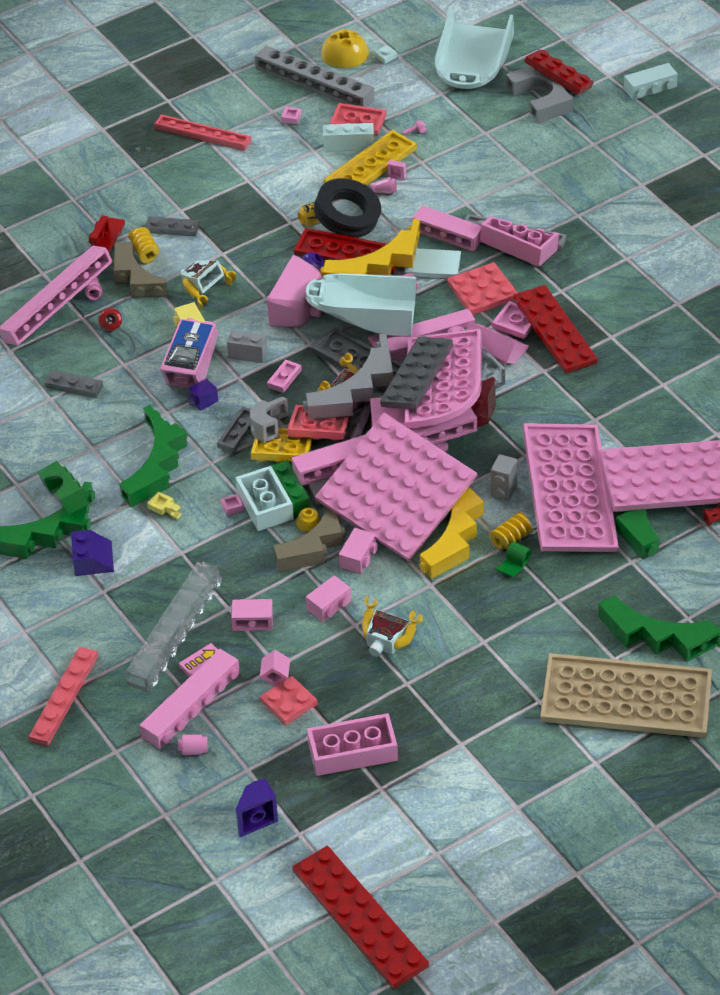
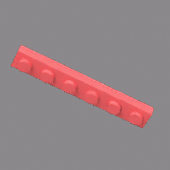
M79 646L29 735L30 742L49 746L98 658V651Z

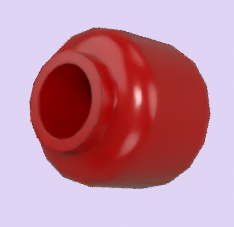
M107 308L98 316V324L102 330L113 332L122 324V316L118 310Z

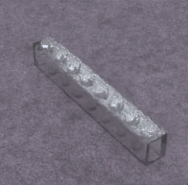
M198 560L126 670L125 675L128 686L149 692L157 684L160 674L166 670L169 660L175 656L178 646L184 642L187 632L193 628L196 618L202 614L205 604L211 600L216 587L220 586L222 582L220 567Z

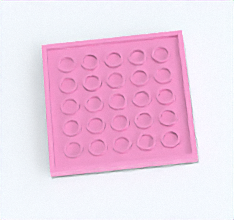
M383 413L316 494L315 500L357 528L376 534L375 537L378 542L409 562L475 480L477 473L386 413Z

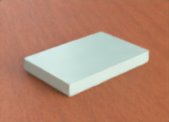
M417 249L413 268L405 267V274L413 273L414 277L445 279L458 275L461 251Z

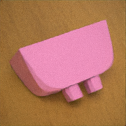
M295 255L291 257L267 299L269 326L300 327L309 322L312 316L320 318L323 311L311 306L306 300L307 285L314 279L321 280L322 274L313 265Z

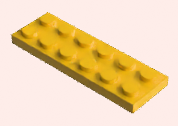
M391 130L323 179L324 183L333 179L345 178L361 182L367 186L388 171V162L390 160L400 162L415 151L417 143Z

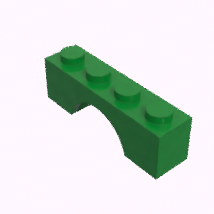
M55 461L37 472L50 494L55 492L62 508L68 515L89 504L86 499L88 494L85 488L80 485L79 481L74 478L65 465L61 466L58 461Z

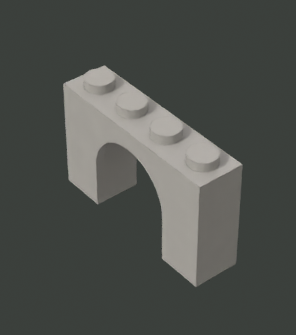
M528 66L506 74V87L513 96L531 90H542L549 93L544 97L530 101V115L537 124L573 112L574 99L572 95H569L564 86L533 67Z

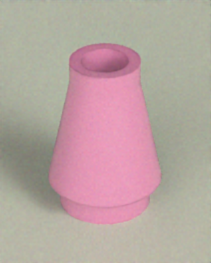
M389 177L371 184L374 193L393 194V192H397L395 178L391 179Z
M95 277L87 284L85 295L90 300L99 299L103 291L98 278Z

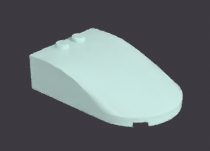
M450 7L435 57V68L440 79L452 87L461 89L477 88L493 80L504 64L514 35L513 15L509 16L506 29L454 23L453 8Z
M337 273L324 275L321 280L314 279L306 287L307 302L335 318L379 334L393 336L412 335L416 277Z

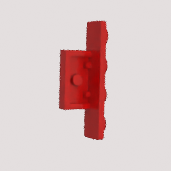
M101 215L99 221L95 223L93 232L89 235L88 241L91 243V246L105 247L110 254L125 225V220L111 217L108 219V216Z

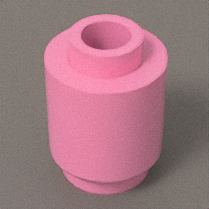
M202 734L182 735V739H178V751H182V755H202V753H207V736H202Z

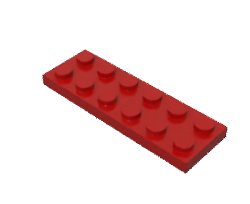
M305 228L294 248V255L303 257L308 252H316L324 261L346 260L373 253L387 244ZM392 266L390 272L391 275L395 274L397 270L396 266Z
M546 285L514 294V302L565 374L597 364L598 358Z

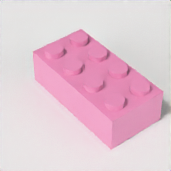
M389 713L307 728L308 745L316 776L398 761V747Z

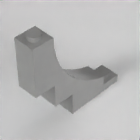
M379 334V342H376V348H371L366 362L351 378L334 387L306 393V401H303V410L307 412L308 420L353 416V402L370 401V398H373V387L389 386L393 380V369L387 335Z

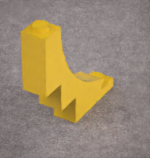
M413 219L412 226H409L408 230H401L391 242L373 253L353 259L325 260L324 267L320 269L322 278L324 275L337 273L390 276L392 266L413 268L420 236V219Z
M470 487L467 488L452 507L451 518L443 535L434 545L420 554V570L431 579L470 558L467 541L477 537V523L474 520L484 515V501Z

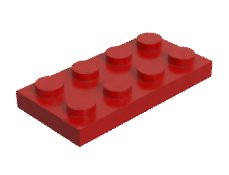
M539 49L526 56L524 63L577 95L589 90L594 84L588 76L580 74L575 68L563 64L562 60L550 56L545 50Z

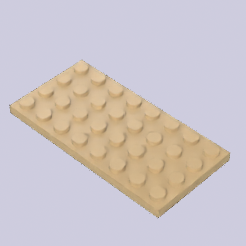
M549 653L540 722L706 738L712 669Z

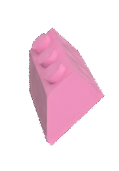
M469 321L466 330L481 329L482 355L488 358L494 356L497 358V362L504 365L507 363L514 364L529 348L528 345L481 324Z

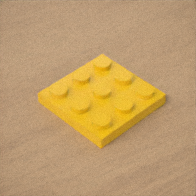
M278 428L279 437L265 443L255 438L251 450V460L259 462L267 460L278 463L288 460V462H292V457L310 452L313 439L309 437L294 438L293 436H287V429Z

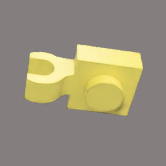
M158 492L147 502L148 509L160 515H164L167 512L175 520L182 516V513L178 512L181 507L178 504H174L173 498Z

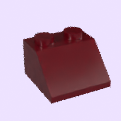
M494 377L482 381L480 396L471 407L477 417V428L489 423L496 407Z

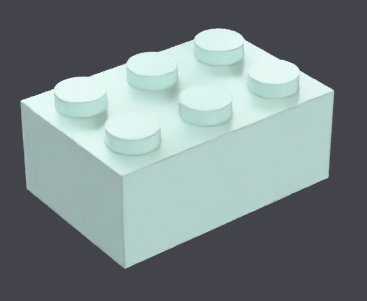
M271 466L235 477L237 494L257 531L294 519L293 504Z

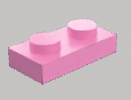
M285 359L267 382L268 388L284 393L302 371L301 365Z

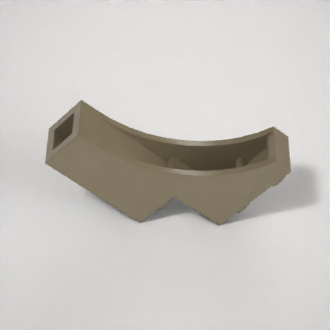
M115 242L113 268L115 284L130 283L132 297L167 296L166 278L147 272L137 263L134 258L133 242Z
M326 507L321 521L310 532L290 542L274 545V556L278 572L324 564V555H327L326 548L343 545V537L346 535L344 525L340 526L341 516Z

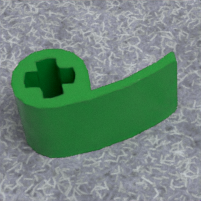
M513 541L507 549L506 560L496 568V571L509 577L516 576L530 560L532 549Z

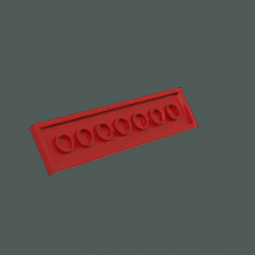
M328 845L292 866L295 875L392 989H395L429 967V961Z

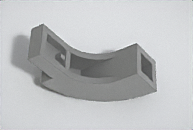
M280 397L270 402L263 400L251 408V433L256 439L265 443L279 437L278 420L288 416L287 398Z

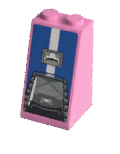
M192 318L180 319L160 368L167 385L189 388L206 379L219 333L216 324L210 321L199 322Z

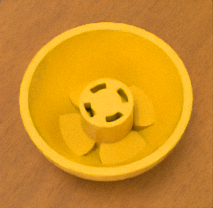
M348 29L337 30L331 33L325 39L321 49L322 60L335 68L356 67L364 63L369 56L368 45L364 38L357 32Z

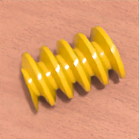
M141 227L129 232V240L133 242V247L140 261L145 264L152 262L159 254V247L149 229Z
M518 512V514L513 515L512 518L502 523L501 526L492 530L489 536L492 544L497 549H502L503 547L507 550L513 541L519 542L522 537L527 536V533L533 532V528L526 515Z

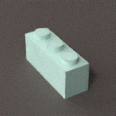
M669 63L625 75L624 90L632 100L677 87L678 74Z
M373 123L323 125L324 151L365 150L374 143Z

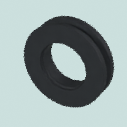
M338 178L330 180L320 187L314 203V212L318 221L329 231L350 237H361L369 234L376 227L381 214V203L374 191L363 183L352 179ZM338 199L352 201L362 209L363 214L359 216L342 214L336 210L332 201Z

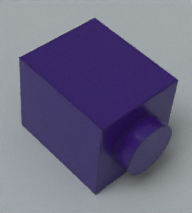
M207 378L189 387V402L200 411L218 402L217 387Z

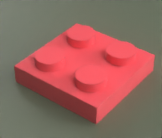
M293 676L260 696V702L285 726L318 705L317 699Z

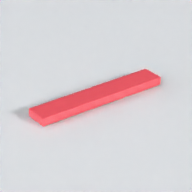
M162 114L154 123V129L243 151L247 149L252 141L251 136Z

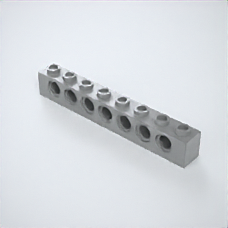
M267 45L255 55L256 69L344 104L368 107L375 101L374 87Z

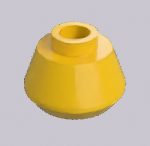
M305 508L300 511L296 519V526L301 531L308 533L317 526L322 518L315 509Z

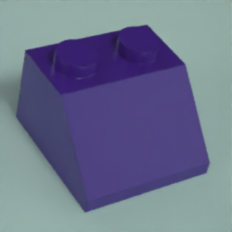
M91 530L71 532L75 576L114 572L111 540Z
M263 778L246 785L235 809L240 838L278 822L276 795L267 780Z

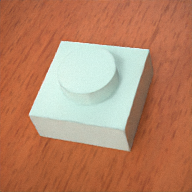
M387 45L374 52L375 58L384 64L397 58V52Z

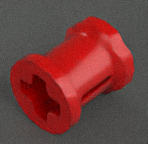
M720 504L716 508L702 510V516L707 526H711L713 522L720 520Z

